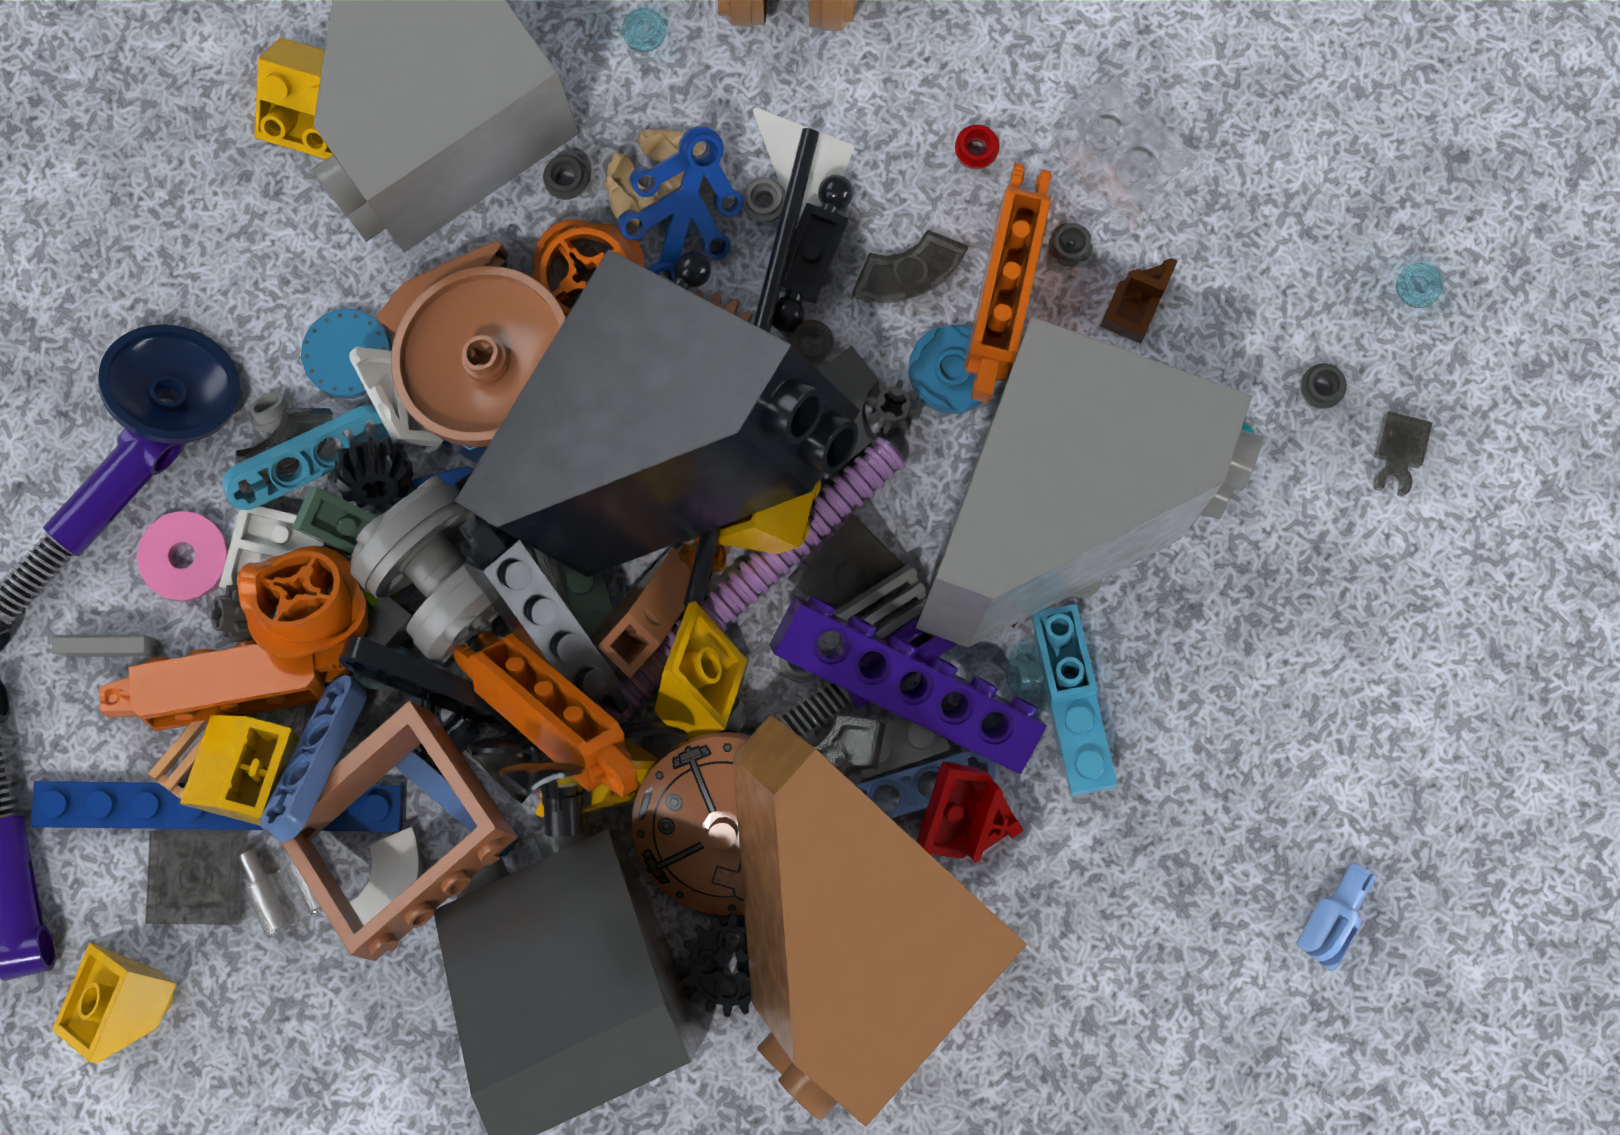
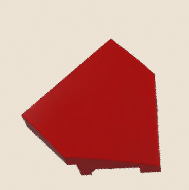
M942 761L916 842L930 855L960 859L968 855L974 863H977L982 859L983 851L1007 835L1013 839L1024 830L1009 808L1003 796V791L986 770Z

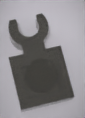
M1391 411L1383 415L1374 458L1386 460V464L1374 477V490H1382L1386 485L1387 477L1394 476L1399 481L1397 496L1403 497L1409 493L1413 480L1408 467L1418 469L1423 466L1433 422Z

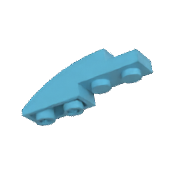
M1077 604L1039 611L1031 615L1055 742L1058 755L1062 758L1070 797L1115 789L1118 783L1097 701V685Z

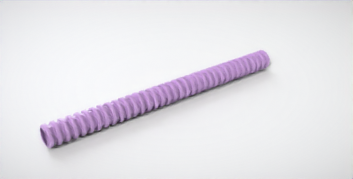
M879 437L875 440L876 446L873 449L870 447L865 449L864 453L866 456L863 458L858 456L854 459L855 466L852 468L847 466L843 470L845 475L842 477L837 475L833 479L835 484L831 487L826 485L823 488L824 494L821 496L817 495L808 517L810 522L809 533L800 548L780 554L761 551L755 553L753 551L749 555L751 560L748 563L742 561L739 564L741 569L737 573L731 571L728 574L730 579L726 583L721 580L718 583L720 588L716 592L710 590L707 593L709 598L705 602L703 601L701 608L723 633L727 630L725 625L729 621L735 623L738 620L736 615L740 611L745 614L749 610L747 605L750 602L756 604L759 601L757 596L761 592L766 595L770 591L768 586L771 583L777 585L780 582L778 577L782 573L788 575L791 572L789 567L792 564L798 566L801 563L800 557L803 554L809 556L812 553L810 548L813 545L819 547L822 544L821 538L824 535L830 537L833 534L831 529L834 526L840 528L843 525L842 519L845 516L847 518L854 515L852 510L855 507L860 509L864 506L863 500L865 498L871 499L874 497L873 491L876 488L881 490L885 486L883 481L886 479L892 480L895 477L894 471L897 469L902 471L906 467L904 458L890 442ZM681 619L675 622L677 627L673 631H669L661 645L630 679H619L621 683L617 688L629 703V708L622 714H619L607 704L605 698L597 704L613 717L618 724H621L619 721L624 717L627 720L631 718L632 714L630 711L634 708L637 710L642 708L643 705L640 702L645 698L648 700L653 698L652 691L656 688L659 690L663 670L682 622ZM539 749L542 763L554 762ZM528 755L526 757L527 763H533L532 758ZM540 787L532 792L535 796H540Z

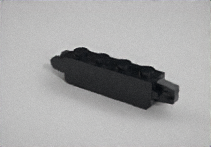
M475 515L458 528L473 549L467 555L468 559L463 562L465 569L485 593L511 632L596 704L605 698L607 704L619 714L627 710L629 703L617 688L621 682L522 542L509 536L501 529L494 532L481 517L477 518Z

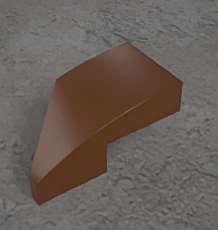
M1170 258L1164 260L1162 265L1141 271L1140 268L1130 271L1126 279L1118 283L1100 326L1141 344L1160 299L1166 290L1177 260Z

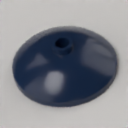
M160 324L144 326L129 331L110 345L100 363L98 389L101 400L109 414L130 432L155 442L182 444L209 437L228 423L238 404L240 379L233 360L211 338L186 327ZM168 398L173 402H165L160 399Z

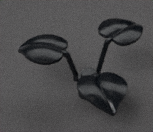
M632 721L619 724L625 739L669 733L688 742V733L685 730L664 723ZM523 734L491 737L469 744V750H471L473 757L480 752L507 753L521 751L529 755L533 763H516L499 767L500 775L525 796H528L540 787L542 805L544 806L546 836L566 837L584 833L583 806L591 805L592 791L588 792L583 787L582 793H579L575 783H557V779L583 773V766L561 762L542 763L538 747Z

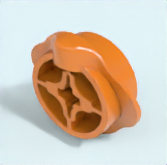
M583 220L561 221L547 229L540 237L534 252V266L531 277L542 284L553 295L566 316H568L571 308L566 307L561 302L568 297L571 299L581 294L587 285L585 281L576 283L580 277L573 259L575 258L581 267L584 266L590 271L598 267L605 255L601 252L594 257H586L581 255L573 245L581 241L598 242L609 247L611 251L644 267L643 252L637 240L626 239L616 225L594 224ZM562 253L569 264V271L567 276L559 282L560 286L552 291L550 286L551 267L554 260Z
M307 546L262 562H250L243 565L237 575L239 602L245 613L249 632L255 642L263 650L274 656L301 658L344 643L350 636L363 637L367 632L369 624L367 602L358 582L350 573V562L333 549L322 546ZM331 584H333V588L329 596L328 589L331 586ZM277 610L278 613H277V615L275 616V618H274V620H273L274 613H275V611Z

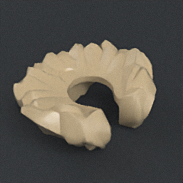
M649 128L646 131H639L637 140L642 152L649 159L664 161L678 152L679 141L685 132ZM698 142L693 148V154L701 155L705 150L701 142ZM614 153L606 172L605 189L609 192L610 206L616 220L618 221L619 216L627 210L639 212L679 188L684 171L661 183L658 191L653 196L641 197L631 188L629 182L630 175L635 170L633 163L624 154ZM704 175L699 191L704 189V179H706ZM638 182V187H639V188H641V189L646 188V187L641 186V185L639 184V182ZM668 216L667 218H665V219L662 220V221L668 222L670 216ZM639 219L628 221L638 228Z

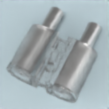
M254 849L239 855V859L251 882V885L246 887L244 892L267 940L277 937L299 926L306 920L323 913L322 908L286 850L285 852L291 863L278 870V872L266 876Z

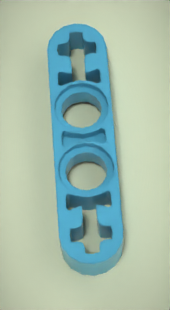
M374 405L360 406L234 465L227 470L222 480L223 491L233 507L240 510H251L333 472L338 452L329 457L318 455L317 448L320 442L325 438L334 437L340 440V449L350 448L351 443L343 432L347 429L352 433L354 440L359 442L367 441L370 435L365 431L366 426L364 423L368 420H373L376 424V432L371 435L374 440L380 441L388 437L389 434ZM294 457L299 460V467L294 474L284 477L275 473L277 463L283 458ZM263 469L266 470L267 475L272 481L269 485H266L260 473ZM246 479L250 484L252 491L248 494H243L239 489L238 482Z

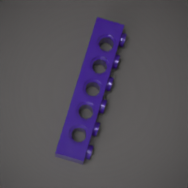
M796 595L794 596L769 644L774 655L1016 773L1022 774L1047 727L1036 714L1039 709L1038 707L1015 695L1011 702L996 695L999 688L978 676H974L970 682L956 675L958 668L940 657L933 656L931 662L915 655L918 648L897 636H892L889 642L875 635L874 633L877 628L859 617L852 615L848 622L833 614L835 610L833 605L814 595H810L808 601ZM836 631L840 634L839 642L833 649L824 651L817 648L818 639L823 633ZM871 651L880 653V662L874 669L868 671L859 669V661L864 654ZM907 673H921V680L914 689H900L901 679ZM948 693H961L960 702L955 708L951 710L941 709L942 699ZM991 712L1001 713L1000 721L994 728H981L982 720L987 714Z

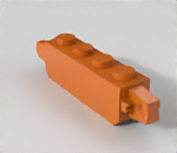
M1014 163L1009 184L1000 202L963 368H966L965 372L975 374L970 398L972 400L989 403L995 381L1006 382L1017 355L1051 203V197L1047 196L1052 171L1041 170L1036 179V191L1034 193L1020 189L1025 175L1024 165Z
M486 630L477 636L481 651L476 653L465 644L454 649L453 655L456 663L473 680L474 691L554 762L573 763L583 766V773L571 777L588 792L604 784L623 798L638 788V781H636L637 770L631 763V754L625 748L624 733L618 722L513 633L499 639L492 632Z
M243 641L236 644L235 648L219 651L198 649L192 651L190 656L174 659L153 657L147 659L144 664L129 666V677L99 687L100 711L107 718L138 716L154 731H162L189 726L191 722L205 721L207 723L210 715L246 716L318 703L326 689L327 682H333L343 675L353 677L355 673L342 666L338 660L346 642L301 658H281L266 652L255 641Z

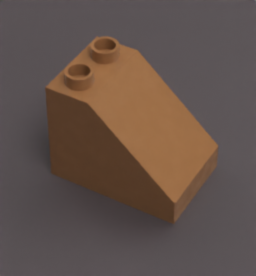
M771 714L733 755L751 998L753 1006L771 1030L757 1049L782 1074L778 1081L783 1088L818 1120L822 1121L839 1103L866 1127L1027 944L819 751Z

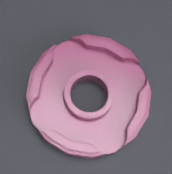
M178 511L165 514L149 525L139 541L136 556L139 574L149 589L166 599L181 602L194 601L206 594L209 595L219 587L229 545L221 528L199 513ZM189 544L195 552L194 561L189 567L178 569L173 562V554L179 546Z

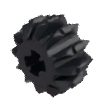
M370 435L367 441L351 440L350 448L338 450V458L334 462L333 475L334 483L337 484L343 500L347 502L354 501L356 506L360 508L367 504L373 505L377 510L379 504L395 505L396 497L408 495V487L412 484L413 469L412 462H409V457L404 450L403 444H392L389 436L377 441Z

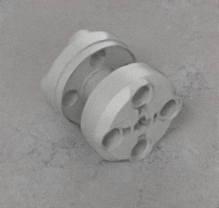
M436 475L426 480L415 491L401 499L387 512L373 519L362 529L356 538L358 543L352 552L350 573L366 592H370L378 600L391 597L412 583L421 591L427 599L410 619L406 632L413 638V643L428 659L436 660L444 668L456 661L453 655L456 647L462 644L469 648L478 642L477 636L486 630H493L504 621L492 606L485 593L465 569L463 562L467 558L455 546L463 536L458 527L475 514L455 502L460 492L453 485L446 484L439 475Z

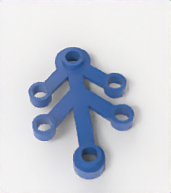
M697 126L689 129L681 137L677 153L651 169L641 166L633 170L629 178L630 186L641 197L653 196L658 191L661 183L683 171L684 174L679 188L639 212L635 210L623 212L617 221V227L622 235L628 240L635 241L641 239L646 234L647 229L671 215L659 260L648 268V270L657 275L662 271H668V278L671 281L676 277L675 265L681 254L690 219L693 220L702 237V250L710 258L715 260L722 259L727 256L731 248L730 240L717 228L698 193L703 175L715 192L713 204L723 216L734 217L743 208L742 196L731 187L719 165L724 151L722 139L709 127ZM704 141L706 143L705 151L701 155H694L693 148L695 144ZM644 175H650V185L644 189L639 188V179ZM733 195L735 198L734 204L730 208L724 209L722 207L723 199ZM639 219V226L635 231H626V224L629 220ZM721 238V247L718 250L710 251L711 241Z

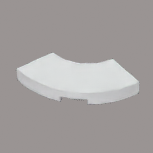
M411 826L369 845L372 858L369 881L360 895L349 902L363 925L367 924L420 877L422 863L421 848L415 826Z

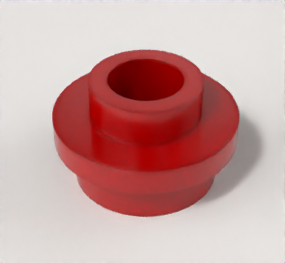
M968 126L956 138V157L967 168L975 170L984 169L990 166L998 156V137L986 126ZM973 142H980L984 145L985 151L982 154L976 155L970 152L968 146Z

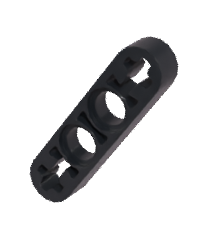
M357 636L347 638L338 660L348 670L486 726L497 729L509 728L511 723L474 691L473 681L374 641Z

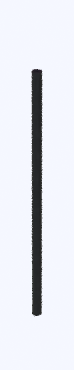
M803 128L753 324L768 333L771 330L819 138V132L810 128ZM722 526L700 535L683 603L685 606L696 601L702 607Z

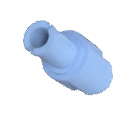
M1350 863L1333 896L1319 900L1296 942L1299 948L1329 971L1336 970L1362 924L1358 911L1367 893L1375 883L1376 876L1372 875L1369 870Z

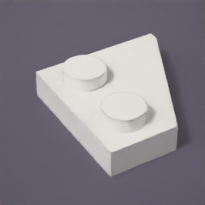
M355 347L349 353L350 361L392 442L431 447L441 444L443 439H440L421 426L402 404L392 378V351Z
M261 506L251 510H239L219 587L226 589L227 585H237L238 572L247 563L262 562L302 547L322 546L328 548V545L293 529L292 526L297 517L295 514Z

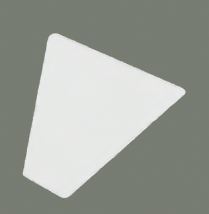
M754 108L753 113L777 178L786 193L803 128L808 127L759 108ZM819 132L799 214L800 217L806 203L818 207L821 206L818 197L820 183L830 175H844L853 153L854 145Z

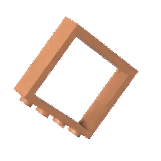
M409 700L333 767L303 829L290 841L281 843L349 954L376 961L387 951L394 952L398 947V941L413 928L427 923L433 917L434 910L446 899L464 891L470 884V879L485 865L498 861L500 859L498 854L518 836L434 713ZM422 743L477 825V828L367 924L363 925L311 842V839Z

